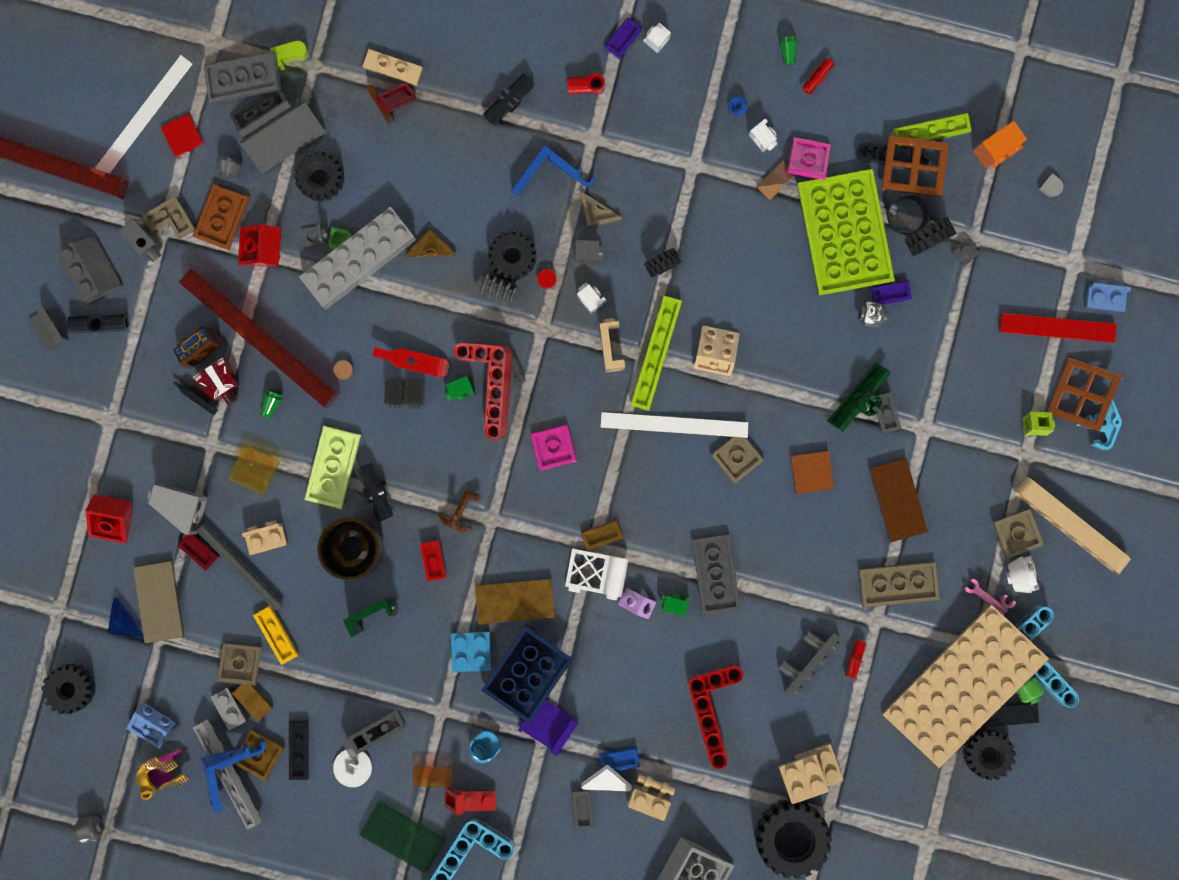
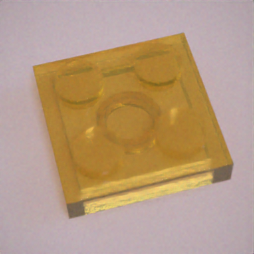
M244 445L228 480L261 495H265L281 460Z

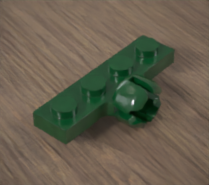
M875 362L827 422L843 432L859 413L867 416L876 415L877 412L873 410V407L879 410L882 408V399L876 392L890 376L891 372Z

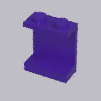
M545 700L530 723L520 718L517 724L520 725L519 732H525L551 749L550 752L557 756L578 725V720Z

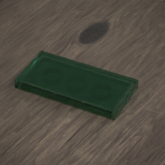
M378 801L359 834L362 838L425 874L445 841L444 837L381 801Z

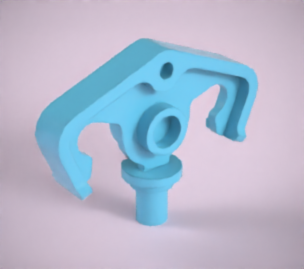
M1113 400L1100 432L1105 433L1107 441L1102 443L1100 440H1094L1091 443V446L1101 450H1108L1113 447L1122 424L1121 417ZM1099 413L1094 415L1093 418L1091 415H1087L1085 418L1096 421Z

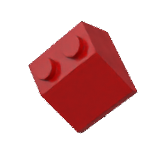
M263 224L240 227L238 265L256 267L279 266L281 228Z
M94 494L85 510L88 536L126 544L133 516L132 502Z

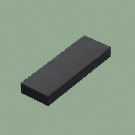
M1031 703L1002 705L981 728L1040 723L1038 703L1033 705Z
M289 721V780H308L309 721Z

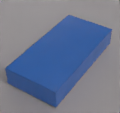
M637 747L599 753L601 769L606 765H609L614 771L640 767Z

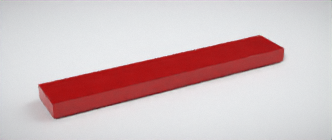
M1002 313L999 333L1115 343L1117 324Z

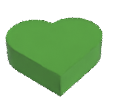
M331 227L328 241L329 247L335 250L352 237V234L347 230Z

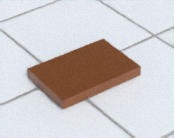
M213 183L193 237L230 251L250 197Z

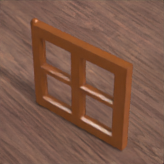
M890 134L888 136L881 189L883 191L893 190L942 197L949 143L899 137ZM895 144L913 147L911 163L893 160ZM922 148L940 150L938 166L920 164ZM892 166L911 168L909 184L890 182ZM919 170L937 172L935 188L917 186Z
M1068 357V362L1048 412H1052V415L1100 432L1120 380L1124 377L1121 374ZM1074 367L1090 372L1084 389L1067 384ZM1095 374L1112 380L1105 397L1089 392ZM1064 392L1080 397L1074 414L1058 409ZM1085 399L1102 404L1096 421L1079 416Z

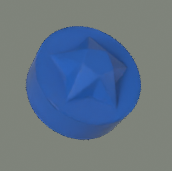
M734 96L729 101L728 109L731 114L741 116L747 111L748 102L744 97Z

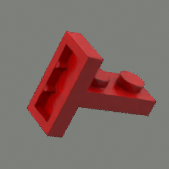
M445 787L444 807L455 815H463V811H495L497 791L456 790L453 787Z

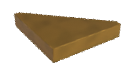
M429 229L406 256L408 258L452 256L456 252Z

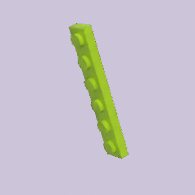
M668 296L663 297L631 406L647 411L650 410L681 307V300Z

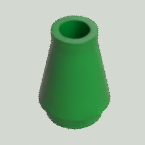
M796 36L781 38L780 47L784 65L796 64L799 42Z
M268 389L264 393L260 415L271 419L273 413L283 400L281 398L283 394L276 390Z

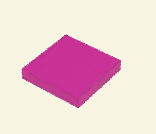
M793 137L787 173L825 180L831 144Z
M567 424L531 433L540 471L577 462Z

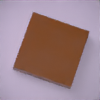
M829 451L790 456L796 494L834 489Z

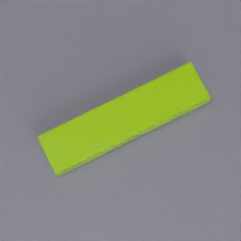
M968 113L894 128L892 131L893 136L934 141L971 133L972 129ZM896 145L899 148L906 147L904 145Z

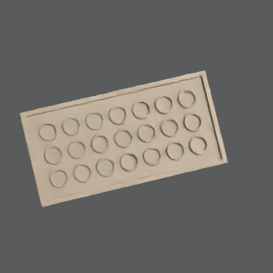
M990 604L882 714L940 768L1049 658Z

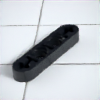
M861 143L856 148L855 155L860 161L885 165V160L879 158L878 152L880 150L886 151L887 146ZM895 147L893 160L898 161L897 155L904 153L907 156L906 162L909 163L913 149ZM863 148H866L867 152H873L876 149L874 158H872L873 154L869 153L864 157L860 151ZM921 151L922 159L925 160L923 165H929V154Z

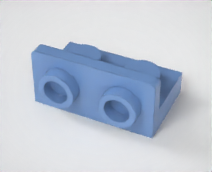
M1095 280L1094 283L1087 285L1085 308L1125 312L1127 293L1131 291V287H1125L1124 283L1109 285L1106 284V281Z
M143 703L134 712L126 729L159 749L176 723L151 706Z

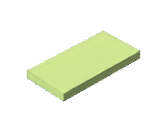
M323 426L304 500L343 509L361 435Z

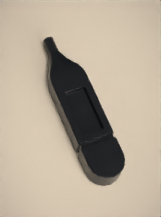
M175 381L173 382L186 397L215 416L219 410L191 389Z

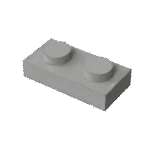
M229 687L211 697L229 731L247 721Z

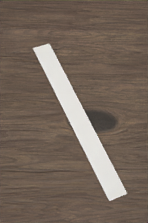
M179 56L94 168L93 172L104 180L107 178L192 66L191 62L183 56Z
M606 412L601 414L602 428L748 438L749 422Z

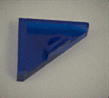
M114 597L108 633L144 638L142 631L130 613L121 604L119 598Z

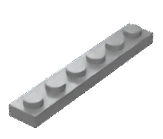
M208 719L193 727L207 756L225 752L223 744L218 740L214 728ZM233 764L221 770L215 769L246 829L262 822L260 814L255 809L249 793L243 787L241 778L235 772Z

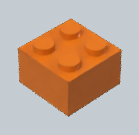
M1012 121L983 141L973 152L985 169L990 166L995 168L1008 157L1010 158L1024 147L1022 143L1027 138L1016 122Z

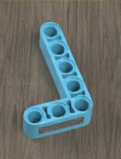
M1036 606L1015 627L1032 641L1053 621L1054 612L1049 607ZM1042 610H1045L1046 617L1041 620L1039 614ZM1028 623H1031L1032 630L1027 633L1025 627ZM1046 662L1044 664V672L1039 674L1037 671L1033 676L1038 678L1039 682L1058 703L1068 708L1077 706L1079 703L1078 694ZM1057 679V686L1055 688H1052V680ZM1070 693L1071 699L1065 703L1064 697Z
M471 817L462 827L430 880H439L437 875L440 873L446 875V880H451L475 842L503 860L513 856L515 844L510 838L482 820ZM475 824L478 830L472 832L468 829V825ZM491 834L495 840L487 842L484 836ZM464 840L467 842L468 846L466 848H460L458 846V841ZM502 845H508L511 848V851L505 853L501 850L500 847ZM449 857L456 858L457 863L451 865L448 863L447 859Z

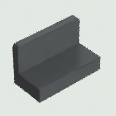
M44 306L36 309L38 314L30 318L29 322L46 350L50 352L67 342L68 338L50 309Z

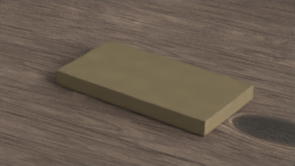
M173 561L133 567L144 642L151 643L184 637Z
M935 561L858 569L863 608L940 600Z

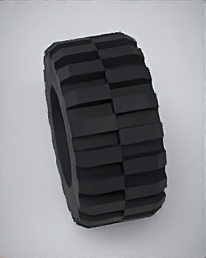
M781 800L780 804L769 806L771 809L768 812L765 810L761 814L762 819H758L756 824L758 828L755 830L756 847L765 865L771 868L775 874H782L784 878L794 876L795 879H801L803 874L808 877L812 875L810 871L814 869L818 871L821 868L820 863H825L828 859L826 854L831 851L829 843L832 841L831 834L829 833L830 829L822 815L816 808L809 806L804 801L791 804V801ZM789 822L803 823L811 834L808 847L797 855L782 854L775 844L777 831Z

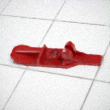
M374 347L372 357L389 360L395 367L440 378L448 373L449 364L446 359L402 348L389 351ZM413 357L415 360L414 364H409L407 359Z

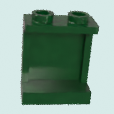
M389 596L344 619L343 622L351 638L364 631L359 620L383 608L390 618L398 614L397 610L399 607L395 599L391 600Z

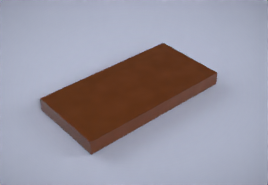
M907 458L869 468L889 541L895 542L928 532Z

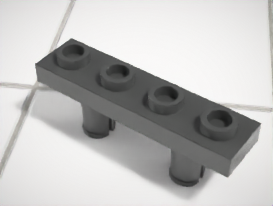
M809 631L803 640L813 647L817 654L802 671H798L786 660L779 667V670L792 680V684L785 691L790 697L793 694L797 696L803 689L801 684L806 679L809 682L815 675L814 668L817 665L821 667L828 659L825 655L829 650L835 651L840 644L838 642L840 637L837 634L833 633L827 642H823L814 633Z

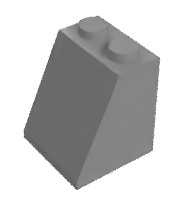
M154 485L148 493V499H150L148 504L186 535L198 534L197 529L201 525L208 497L167 485Z

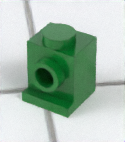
M468 376L446 384L447 389L444 390L448 401L454 399L461 401L467 398L469 393L471 396L476 395Z
M672 592L670 595L662 594L659 605L662 606V611L685 617L690 598L685 596L683 600L681 599L682 595Z

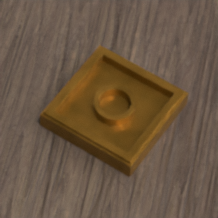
M251 728L239 749L243 748L244 743L248 745L249 749L258 747L260 745V738L264 741L266 748L263 753L246 758L234 765L266 781L285 746Z

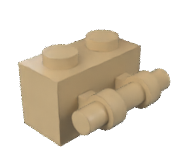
M639 774L637 782L642 783L643 786H633L627 802L628 807L664 821L671 805L670 798L665 797V794L673 796L676 788L669 786L666 782L660 783L655 781L653 777L648 775L645 777ZM649 787H652V788L657 789V790H660V791H659V793L657 794V793L652 792V791H650V790H648V789H649Z

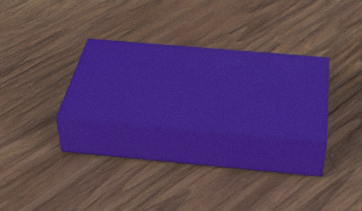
M627 17L604 46V49L620 60L643 31V28Z
M909 281L870 288L872 302L886 305L912 299Z

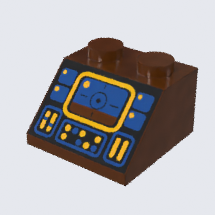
M205 326L197 327L191 332L192 335L189 338H183L176 344L177 347L173 351L181 366L193 369L222 346L209 328Z

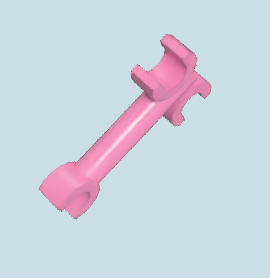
M975 579L969 580L974 584L973 589L964 587L966 592L975 593L988 604H992L1003 616L1009 608H1013L1016 604L1012 600L1006 605L1005 599L1008 596L1005 594L997 601L982 590Z

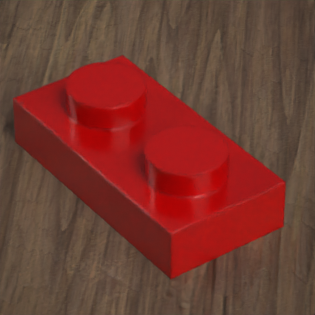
M440 541L420 544L427 582L447 578Z

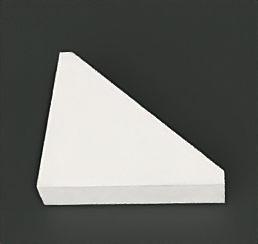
M606 765L582 782L581 788L586 790L631 791L632 785L609 765Z

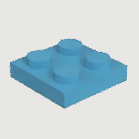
M490 631L451 633L452 672L491 671Z

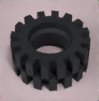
M672 248L649 259L644 265L650 277L653 278L674 268L681 263V260L675 248Z

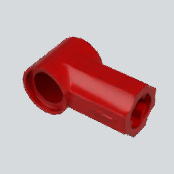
M598 73L590 76L568 77L567 80L569 95L586 93L598 95L603 93L606 87L603 76ZM595 80L602 82L598 88L592 87V83Z

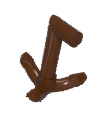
M465 490L450 520L442 512L438 513L441 522L458 532L471 530V526L459 525V519L469 499L479 501L481 495Z

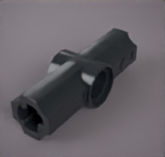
M522 74L509 88L506 87L500 92L496 101L483 113L484 117L492 125L496 126L509 112H513L520 105L522 99L533 89L535 84L527 75Z
M94 314L91 316L68 317L66 321V328L69 334L128 331L129 320L126 314ZM100 319L101 326L96 329L95 322Z
M370 463L356 469L364 487L363 492L366 500L371 504L378 522L393 517L394 514L386 498V490L383 483L379 481L373 464Z

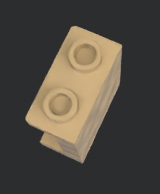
M614 318L604 319L603 323H600L605 373L625 369L624 360L612 361L608 330L619 329V321H615Z

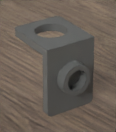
M316 222V227L302 229L304 246L306 248L326 245V238H328L327 228L320 222ZM312 231L318 234V239L315 242H309L307 239V235Z

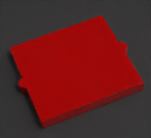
M189 114L173 119L172 122L160 127L175 157L186 152L191 153L193 149L204 144Z

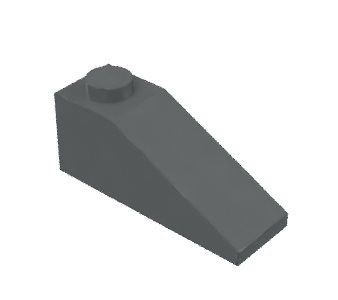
M395 710L346 736L341 741L349 757L358 755L405 728V725L398 711Z

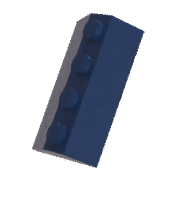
M525 624L481 691L527 723H530L573 658Z

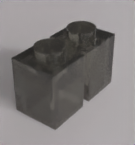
M385 380L384 403L389 404V408H401V405H408L409 409H420V405L425 406L426 383L424 381H406V400H404L405 382Z

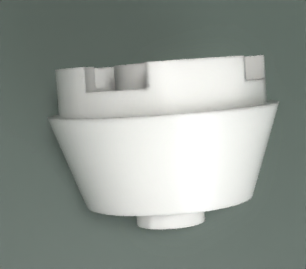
M1021 556L1008 564L1009 573H1006L1008 583L1013 585L1015 592L1032 593V591L1040 590L1039 584L1036 581L1037 574L1031 556Z

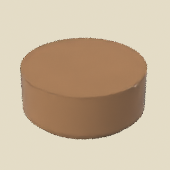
M345 360L338 361L333 368L335 376L342 380L349 379L354 371L352 364Z

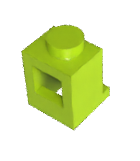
M1030 411L1022 418L1024 436H1048L1054 431L1055 421L1052 418V412Z

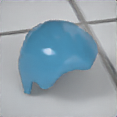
M482 731L471 739L468 746L469 755L477 763L490 762L500 752L502 743L494 732Z

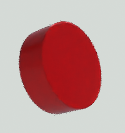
M545 269L538 274L537 280L542 288L550 289L555 286L557 278L552 270Z

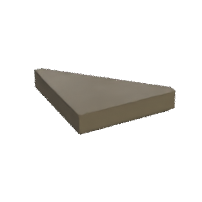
M580 192L587 227L622 220L621 216L584 192Z

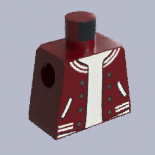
M220 358L192 377L213 400L219 401L223 398L228 406L238 400L232 391L239 387V383L227 358Z

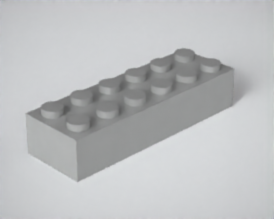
M389 207L299 276V278L320 305L327 310L417 240L395 211Z

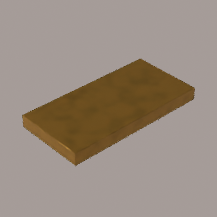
M552 579L475 586L478 624L555 617Z

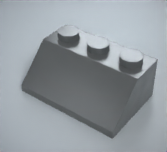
M280 90L263 94L230 117L239 134L245 139L290 110L292 106Z
M95 236L71 242L55 251L82 302L92 304L123 286Z

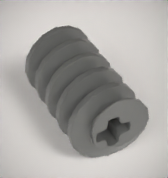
M488 272L486 275L481 274L474 291L478 292L481 289V295L484 296L488 293L489 299L495 296V302H499L502 299V305L505 306L509 302L510 307L516 296L518 286L515 285L511 289V282L504 285L503 278L497 282V275L491 279L490 272Z

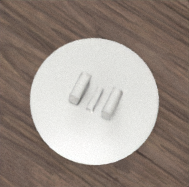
M344 750L334 761V775L344 786L358 787L364 784L371 775V760L364 751L349 757L347 751Z

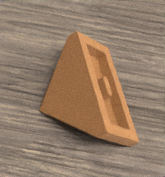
M783 160L756 188L771 200L796 174L787 173L788 164Z

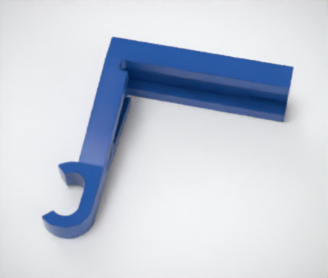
M544 146L518 183L515 184L512 193L519 196L547 157L550 163L584 187H590L594 183L595 177L591 178L590 182H585L579 176L582 168L574 169L552 150Z
M261 738L259 739L260 745L256 748L249 749L248 745L244 743L241 749L201 758L209 802L214 814L222 811L215 769L221 770L246 758L263 753L266 746Z

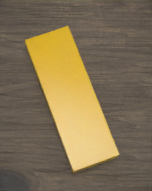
M271 606L253 615L281 665L299 655Z

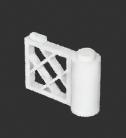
M572 549L565 586L569 587L568 591L580 593V590L605 594L607 599L617 600L618 597H622L629 559ZM576 553L583 554L587 560L580 567L575 562ZM596 558L605 559L604 567L597 571L592 561ZM590 564L595 573L586 579L580 569ZM577 571L584 579L578 585L571 583V577ZM597 575L601 580L600 589L593 588L588 580Z

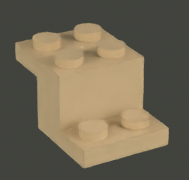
M830 743L794 755V761L778 766L791 804L829 792L828 786L844 781Z

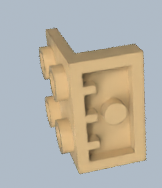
M702 326L693 369L731 376L735 365L740 334Z

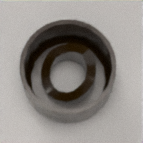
M344 518L331 523L322 532L317 546L318 558L323 568L332 576L343 580H353L371 573L379 565L384 550L383 540L377 528L370 522L360 518ZM350 536L359 538L362 543L361 555L355 560L346 558L341 551L343 541Z

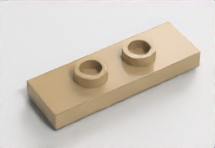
M368 49L363 64V69L414 86H418L423 71L421 66Z

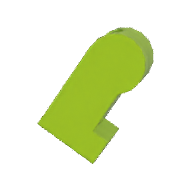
M294 41L270 48V51H275L277 54L279 71L285 69L284 64L295 60L304 61L309 55L307 47L301 41Z

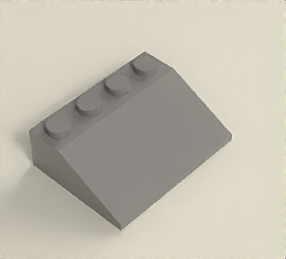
M681 837L657 880H727L734 865L696 843Z

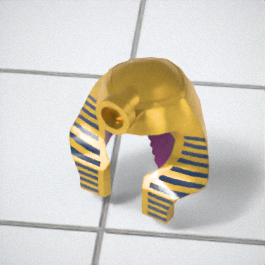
M180 748L159 757H152L141 764L136 772V783L141 789V799L148 800L152 797L153 793L163 788H180L189 780L185 773L175 778L169 773V771L178 767L174 760L182 753Z

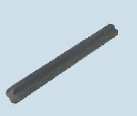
M205 523L197 529V532L275 611L283 605V602Z

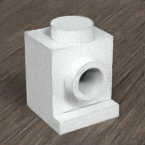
M658 23L657 26H652L648 30L643 42L658 53L669 41L671 32Z
M766 119L750 130L749 136L762 152L767 149L771 151L778 145L776 142L777 138L775 137L776 133L771 127L766 126L768 122Z
M586 282L578 288L577 297L591 314L606 303L604 297L602 299L599 298L601 293L595 286L592 288Z

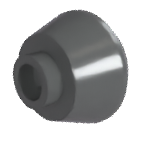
M220 156L216 159L217 171L220 172L219 176L231 179L242 169L241 163L235 159L226 156Z

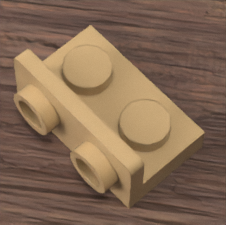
M276 520L265 523L263 528L258 529V526L246 528L247 532L242 533V537L246 539L250 555L288 545L283 523H276Z

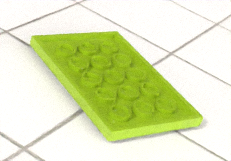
M873 169L826 177L825 180L816 179L797 183L818 296L894 282L895 279Z

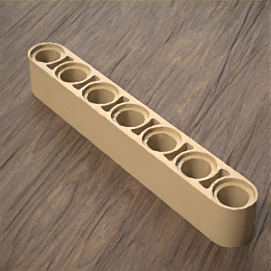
M1025 477L1014 491L1019 498L1112 572L1119 575L1131 560L1129 556L1029 477Z

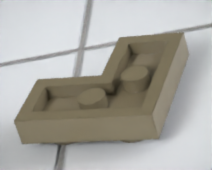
M176 196L142 215L153 233L170 224L178 239L195 231L194 225Z

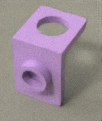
M629 588L625 589L619 601V606L646 619H649L656 605L655 601L643 597ZM649 603V609L644 613L643 609Z

